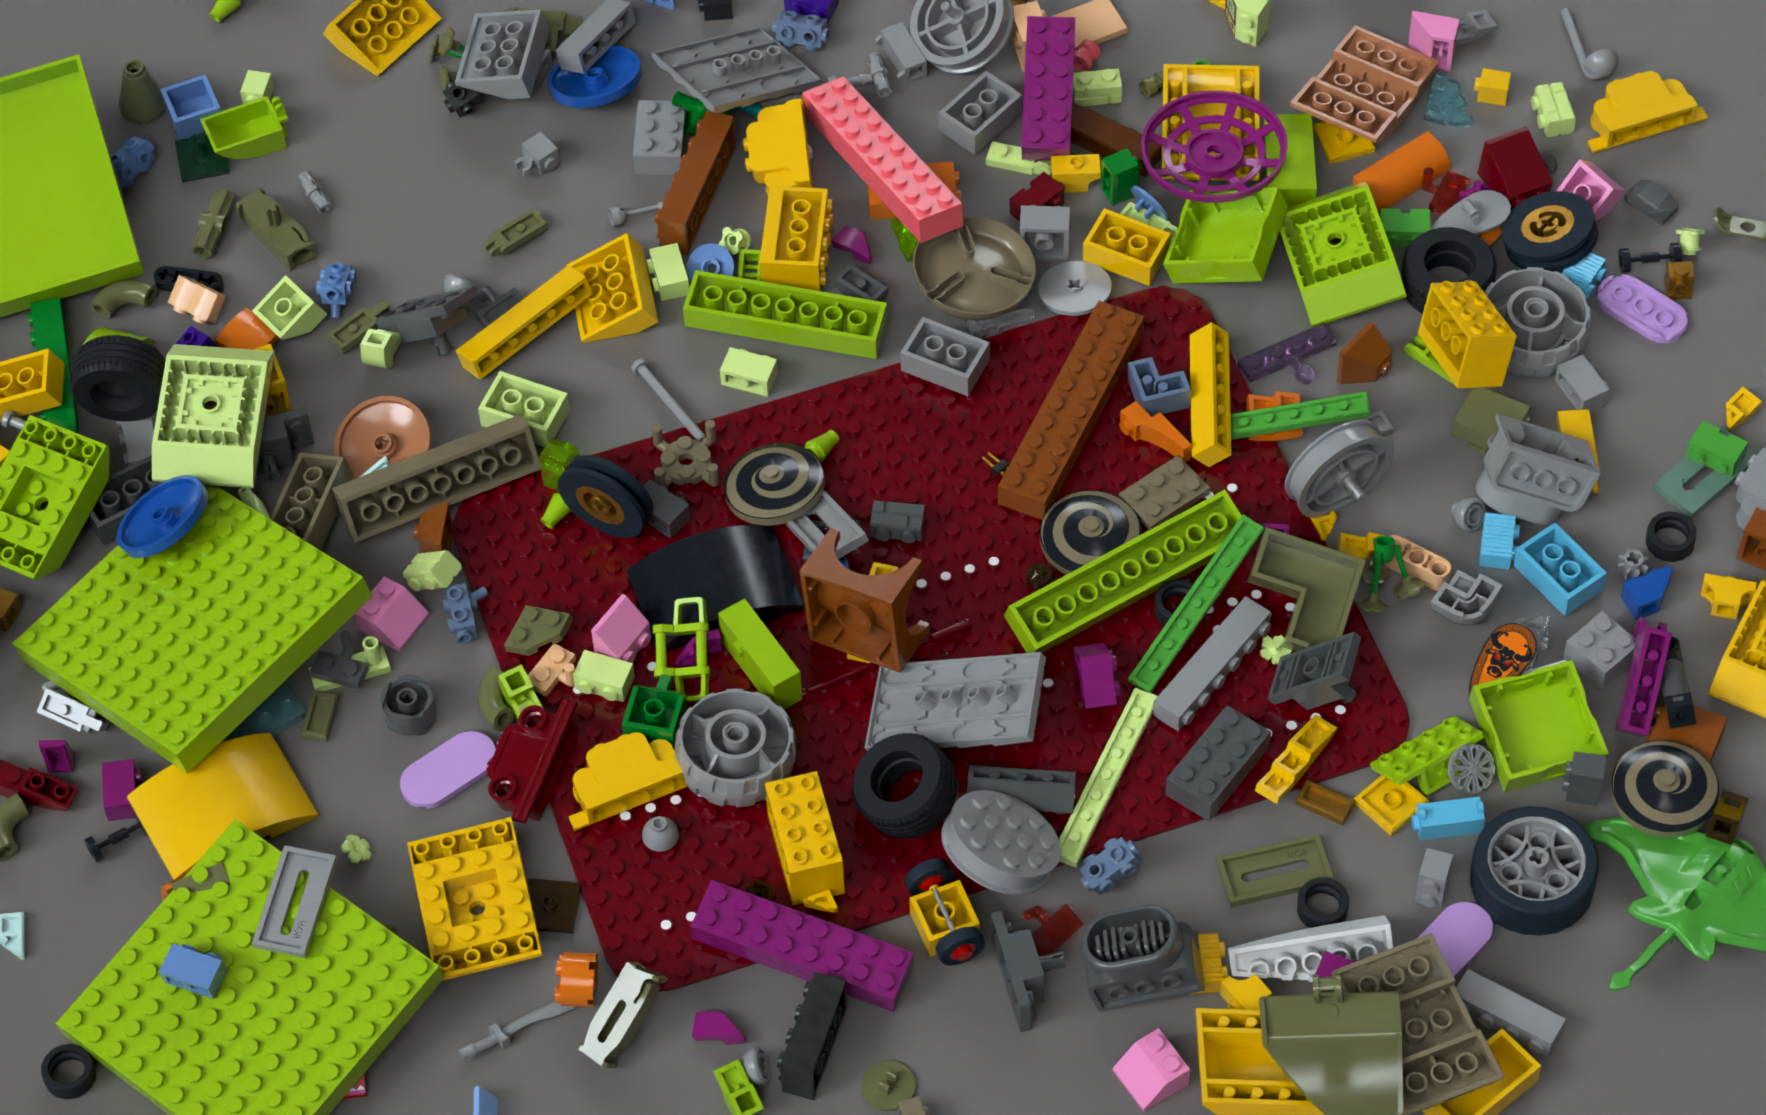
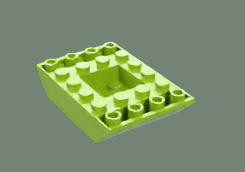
M1366 181L1288 206L1279 233L1312 328L1407 297L1396 260ZM1332 239H1341V242L1339 244H1330V241Z
M29 415L0 468V566L33 580H38L61 568L109 480V446ZM48 501V506L40 511L41 504Z

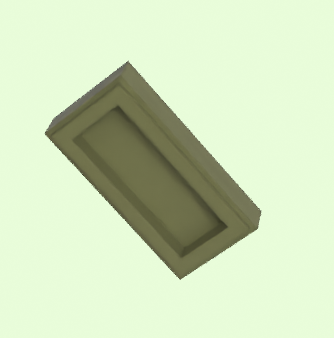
M312 691L300 734L302 739L320 742L328 741L339 701L338 694Z

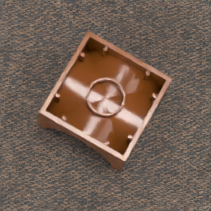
M830 528L800 569L809 638L811 641L901 673L930 631V623L922 620L913 627L907 628L906 626L908 600L915 580L923 568L922 560L913 557L900 569L883 575H864L853 572L843 566L838 560L836 548L841 538L840 531Z

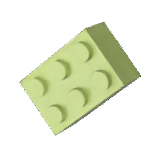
M499 371L481 402L478 411L481 426L489 427L520 414L529 425L534 444L549 448L569 414L570 407L568 393Z

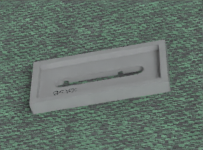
M823 491L820 500L809 512L793 521L785 523L813 553L825 535L812 523L808 516L811 514L818 515L829 528L840 531L841 538L836 548L838 559L869 541L866 533L825 491Z
M284 845L252 942L254 948L306 959L338 861L336 855ZM308 872L309 877L292 930L288 935H283L281 929L284 926L300 874Z

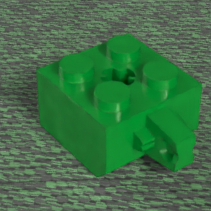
M661 674L656 688L641 685L633 686L622 722L623 734L642 733L649 744L654 740L664 739L672 745L675 751L676 733L680 727L681 718L687 711L688 704L685 693L671 690V676Z

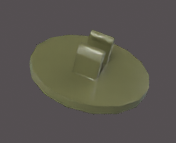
M882 1061L872 1065L865 1072L861 1081L862 1094L866 1102L873 1108L881 1111L898 1110V1102L913 1098L916 1092V1082L911 1070L904 1064L895 1061Z

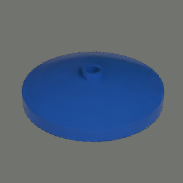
M611 46L584 74L561 70L558 63L548 76L550 94L558 103L575 108L595 107L613 102L628 94L639 83L642 77L640 59L630 49Z
M190 475L177 476L158 484L138 499L125 514L117 531L118 545L128 556L133 558L152 556L172 546L190 531L203 514L208 501L207 489L198 478Z

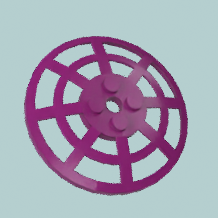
M1221 90L1195 92L1167 103L1150 118L1141 139V155L1144 166L1157 184L1179 197L1205 203L1235 201L1259 192L1278 176L1285 164L1288 150L1285 128L1279 117L1270 108L1249 96ZM1205 103L1227 104L1224 116L1207 115L1194 118L1188 107ZM1237 106L1255 112L1265 119L1268 124L1256 131L1249 124L1234 118ZM1178 111L1180 112L1185 122L1174 129L1167 139L1154 133L1165 119ZM1209 123L1221 124L1220 129L1203 131L1199 125ZM1234 126L1241 129L1249 136L1240 140L1236 135L1229 132L1230 127ZM1187 130H1190L1193 134L1186 145L1175 142ZM1272 131H1275L1279 140V159H1265V145L1262 138ZM1150 141L1164 147L1163 159L1166 168H1152L1149 159ZM1255 143L1258 150V159L1244 158V148ZM1171 150L1185 154L1186 163L1173 166ZM1210 152H1215V153H1220V154H1219V155H1216V156H1212V155H1210L1209 153H1210ZM1240 166L1254 167L1248 175L1240 180L1234 174ZM1276 167L1260 183L1250 188L1245 185L1260 172L1261 168ZM1193 171L1201 177L1198 183H1194L1180 174ZM1173 176L1180 183L1193 188L1194 191L1188 192L1179 189L1161 177ZM1224 177L1230 183L1221 186H1208L1211 178ZM1232 189H1236V190L1238 191V192H1236V193H1230V194H1224V195H1204V194H1203L1204 191H1207V192H1221V191H1227V190H1232Z

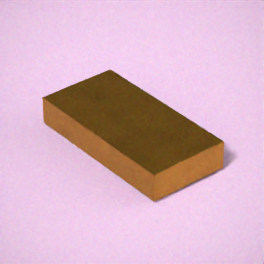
M1306 780L1295 800V805L1343 826L1355 806V800Z

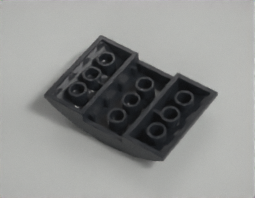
M740 525L699 533L671 543L649 554L627 569V574L642 614L650 624L651 637L655 648L656 636L653 634V625H673L674 603L677 599L692 597L705 599L709 631L720 629L719 612L744 598L762 622L805 609L773 526ZM698 604L683 606L681 624L699 622ZM696 634L666 635V651L687 645Z

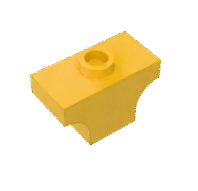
M1099 154L1051 156L1052 178L1063 184L1064 193L1088 192L1089 184L1094 180L1101 179Z
M1705 573L1700 596L1710 601L1712 607L1711 615L1736 620L1739 609L1750 604L1756 591L1757 582Z
M1256 974L1245 980H1236L1228 976L1220 984V995L1228 1003L1229 1009L1260 1010L1259 998L1262 996H1272V992Z

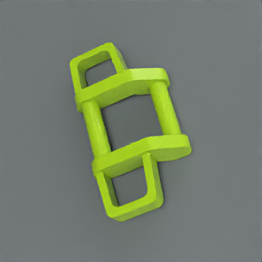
M701 597L677 599L674 603L673 625H653V634L656 636V668L654 669V678H660L661 674L671 676V679H675L676 692L684 693L683 678L701 677V693L695 696H687V703L699 702L700 698L709 694L710 667L707 666L706 632H709V624L707 623L706 600ZM698 604L699 622L681 624L683 606ZM696 634L697 666L667 668L666 635Z

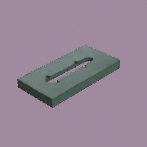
M1721 426L1720 433L1729 436L1730 432ZM1747 446L1745 458L1732 477L1720 474L1714 470L1691 490H1685L1683 486L1702 471L1706 465L1697 463L1686 456L1654 483L1653 490L1692 519L1735 483L1741 471L1746 472L1748 461L1754 453H1757Z

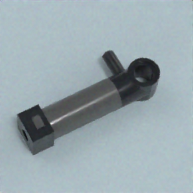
M1672 636L1661 678V687L1670 729L1697 724L1680 642Z

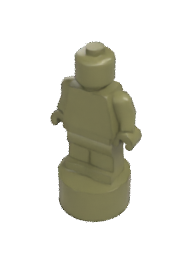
M1163 71L1155 72L1154 77L1148 76L1139 80L1138 86L1143 96L1150 97L1157 93L1158 88L1163 87Z

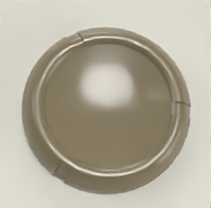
M963 216L964 226L923 243L918 241L913 255L915 281L928 301L951 316L967 320H988L1000 317L1019 306L1032 288L1036 272L1033 253L1026 241L1017 232L1003 223L985 217Z

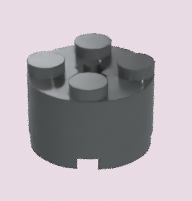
M399 676L398 680L387 683L381 693V704L388 729L401 735H424L436 718V705L432 689L427 684V681L419 676Z

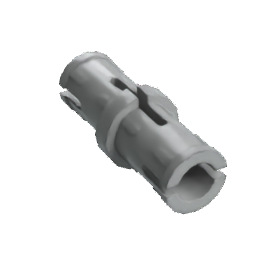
M871 53L866 60L877 95L880 98L889 97L890 93L892 94V89L888 81V70L883 65L881 54Z
M310 171L300 173L297 180L304 188L307 199L312 201L320 215L330 213L333 205L325 196V190L322 185L315 181Z

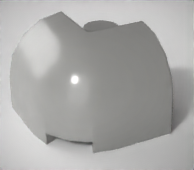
M1457 570L1449 584L1446 582L1442 584L1431 601V609L1455 623L1466 626L1481 622L1490 613L1503 592V585L1481 573L1475 579Z

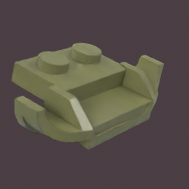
M514 7V8L507 9V10H505V11H503V12H507V11L533 10V9H521V8H518V7ZM542 10L550 29L544 49H549L552 55H557L556 49L559 36L569 37L583 21L575 19L564 11Z

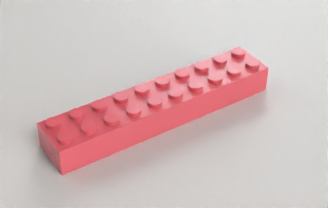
M845 77L834 79L831 82L802 92L805 117L920 243L964 226L962 202Z

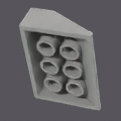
M542 10L475 14L456 76V86L505 99L531 98L550 30Z

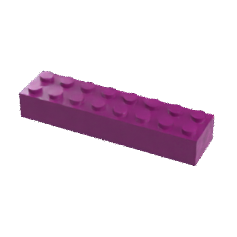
M714 880L710 881L691 924V938L693 940L811 982L814 972L845 980L848 996L892 1012L896 1008L913 967L914 952Z

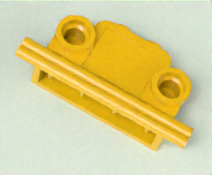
M1654 71L1637 73L1630 77L1616 79L1606 86L1605 98L1595 102L1590 118L1591 127L1599 132L1601 137L1588 140L1587 144L1592 153H1596L1708 119V116L1702 106L1698 107L1695 99L1687 93L1680 81L1675 79L1663 81L1660 75Z
M793 99L783 105L763 108L758 114V122L748 125L746 129L747 137L743 138L744 150L749 152V158H745L747 172H752L757 183H765L767 196L770 186L813 188L803 99Z
M634 732L623 734L608 743L594 746L586 755L588 768L579 769L573 776L574 798L580 803L583 811L568 816L574 831L686 788L685 777L678 765L672 745L664 739H657L649 744L642 733Z

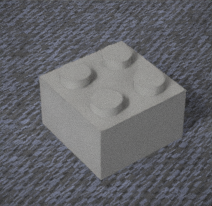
M1021 205L1020 236L1030 247L1034 259L1069 260L1070 207Z
M1601 611L1566 641L1563 658L1567 661L1573 660L1576 669L1603 690L1630 667L1636 643L1633 642V636Z

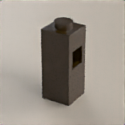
M1723 790L1713 811L1706 837L1732 845L1742 823L1749 798Z

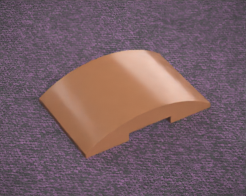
M1355 25L1335 48L1333 57L1316 78L1312 76L1290 102V106L1374 143H1380L1389 138L1409 116L1429 85L1440 61Z

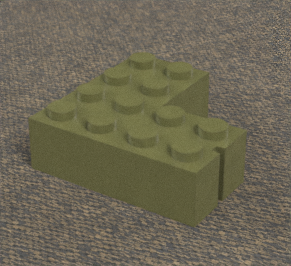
M1266 527L1247 582L1296 598L1281 647L1299 651L1342 636L1366 560Z

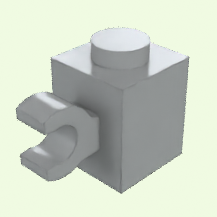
M540 131L522 143L523 157L516 159L514 162L516 170L525 167L522 169L524 177L531 175L533 168L540 175H543L560 164L558 148Z

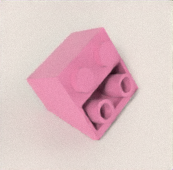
M1412 11L1408 46L1417 52L1439 60L1437 69L1450 71L1456 51L1460 19Z

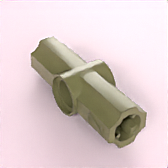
M220 189L215 192L207 212L203 211L200 215L199 231L191 247L192 252L198 255L199 258L208 259V257H212L220 237H224L227 233L229 215L236 201L235 195L231 194L228 190Z

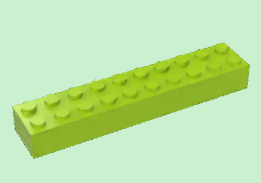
M1223 490L1008 606L1004 617L1026 653H1043L1152 594L1166 582L1177 580L1209 563L1242 515L1226 490Z

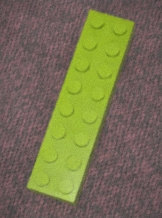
M699 270L694 272L683 306L684 324L686 327L877 359L888 321L886 302Z

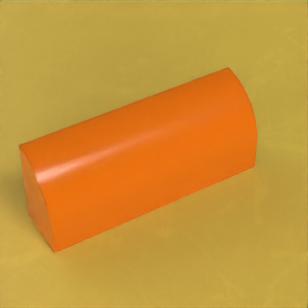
M1427 131L1354 175L1352 185L1366 181L1378 214H1380L1381 208H1390L1450 171L1451 163L1442 144Z

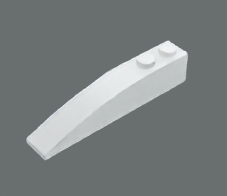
M1383 915L1328 924L1252 941L1228 948L1232 976L1251 977L1256 974L1259 978L1265 979L1270 977L1281 978L1282 980L1293 981V979L1313 982V975L1316 973L1325 951L1357 962L1393 948L1390 923L1386 916Z

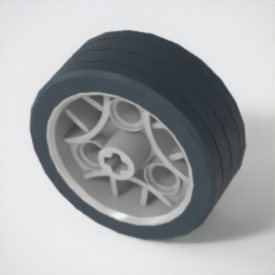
M1526 806L1515 808L1496 816L1479 834L1473 853L1470 885L1477 904L1490 915L1492 921L1496 924L1523 935L1541 936L1553 934L1572 926L1582 918L1589 908L1599 871V856L1595 843L1586 829L1573 818L1560 811L1546 807ZM1509 849L1514 854L1508 857L1503 851ZM1567 859L1569 864L1563 866L1559 860ZM1504 877H1512L1513 880H1508ZM1551 885H1558L1560 888H1555Z

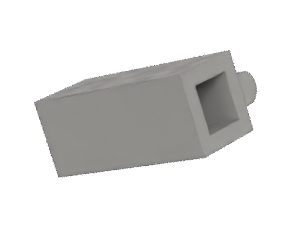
M903 22L882 29L881 35L875 38V42L883 47L898 71V79L908 84L926 77L927 61Z

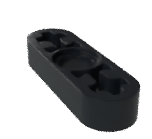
M161 266L155 270L153 275L156 287L163 291L172 292L179 275L194 278L196 281L220 293L224 290L222 276L216 272Z

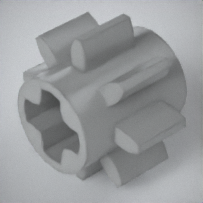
M1627 549L1625 556L1618 555L1617 573H1622L1624 580L1640 577L1641 574L1645 575L1648 572L1647 564L1649 558L1644 557L1641 550Z

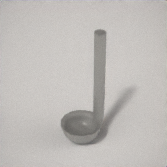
M1569 8L1562 9L1560 13L1584 75L1592 80L1612 75L1618 67L1617 52L1612 49H1601L1587 57Z

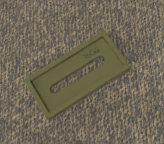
M1319 834L1216 857L1215 862L1230 908L1300 892L1305 883L1315 878L1322 877L1334 880ZM1299 861L1309 864V867L1253 881L1245 882L1241 879L1242 876L1256 873V871L1261 872L1292 865Z

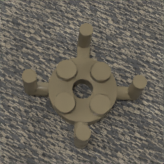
M713 420L705 422L706 437L701 442L688 436H682L677 441L668 444L663 440L661 425L654 424L652 426L653 444L663 452L660 458L662 468L658 467L654 470L655 483L662 484L666 488L671 483L684 485L683 483L692 482L693 485L701 481H705L712 487L719 485L718 466L715 463L711 464V453L708 449L717 439L715 422ZM684 459L693 461L690 465L680 464Z

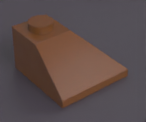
M1371 321L1339 352L1337 382L1339 384L1376 382L1382 375H1387L1393 365L1391 363L1392 350Z
M443 501L421 514L419 524H415L414 539L418 540L422 553L444 550L450 552L453 525L449 503Z

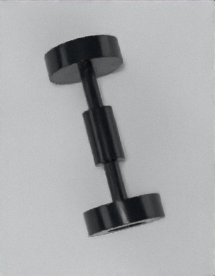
M1679 243L1670 244L1669 254L1654 252L1641 254L1640 257H1631L1628 248H1621L1618 252L1621 273L1631 271V262L1641 261L1644 264L1660 262V259L1670 258V262H1682V251Z
M134 813L137 824L127 829L124 827L108 835L107 840L97 844L92 836L84 839L85 845L96 863L104 859L100 851L101 848L110 843L114 845L129 837V833L140 828L144 835L148 836L136 813Z

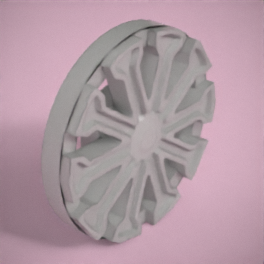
M1464 744L1458 747L1452 753L1448 762V776L1451 783L1463 793L1475 794L1482 792L1485 788L1489 787L1495 775L1494 758L1481 745ZM1463 751L1466 752L1467 758L1463 756ZM1456 759L1461 762L1460 765L1455 763ZM1488 762V767H1482ZM1459 770L1460 774L1455 776L1454 772ZM1481 772L1488 773L1487 777H1485ZM1464 779L1463 785H1460V781Z

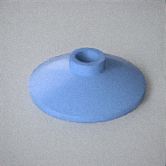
M708 243L699 246L688 259L687 274L689 280L692 282L695 270L710 272V267L713 264L717 267L714 273L733 276L735 265L732 255L726 248L718 244Z

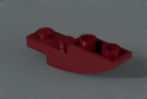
M0 759V795L9 798L17 793L23 803L46 809L68 811L79 787L32 767L27 771Z

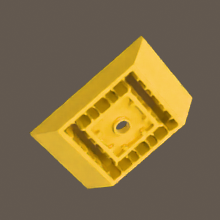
M1766 577L1761 580L1721 659L1708 693L1712 697L1763 718H1766Z
M512 817L407 842L431 960L440 966L444 980L543 956ZM476 906H483L485 908L484 912L479 915L471 913L472 909Z

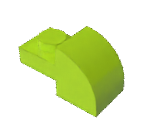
M522 664L498 675L503 696L517 719L522 710L528 706L537 705L542 707Z
M739 1059L712 1071L724 1095L723 1099L732 1115H752L764 1109Z

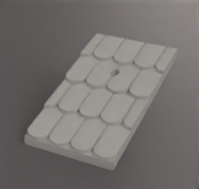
M760 26L652 52V59L656 61V64L661 69L669 72L677 83L685 86L692 96L700 99L704 106L714 113H721L738 106L743 108L766 99H776L793 92L797 94L822 85V79Z
M1041 652L909 662L901 673L879 666L864 748L868 751L877 742L889 736L902 733L923 735L932 740L939 748L956 746L958 748H967L989 744L1000 746L1031 742L1034 738L1046 657Z

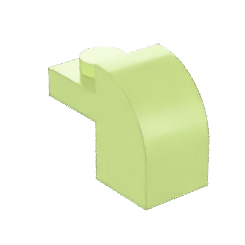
M368 329L360 343L363 364L390 369L394 364L393 356L401 343L400 334L381 329Z

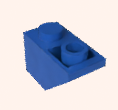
M1670 565L1664 568H1655L1648 574L1632 577L1624 582L1621 598L1635 620L1659 612L1671 578L1672 568Z

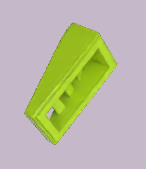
M740 249L738 277L757 278V281H761L759 264L761 250ZM746 262H758V265H747ZM745 270H757V273H745Z

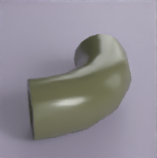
M135 279L118 281L102 289L90 302V308L103 318H110L119 307L125 304H137L148 308L156 298L157 287L151 283Z
M490 665L479 686L478 705L481 716L492 728L501 732L512 724L514 712L510 707L506 706L499 685L498 675L504 672Z
M17 793L0 804V862L10 859L17 852L18 845L14 841L13 830L20 821L29 816L23 801Z

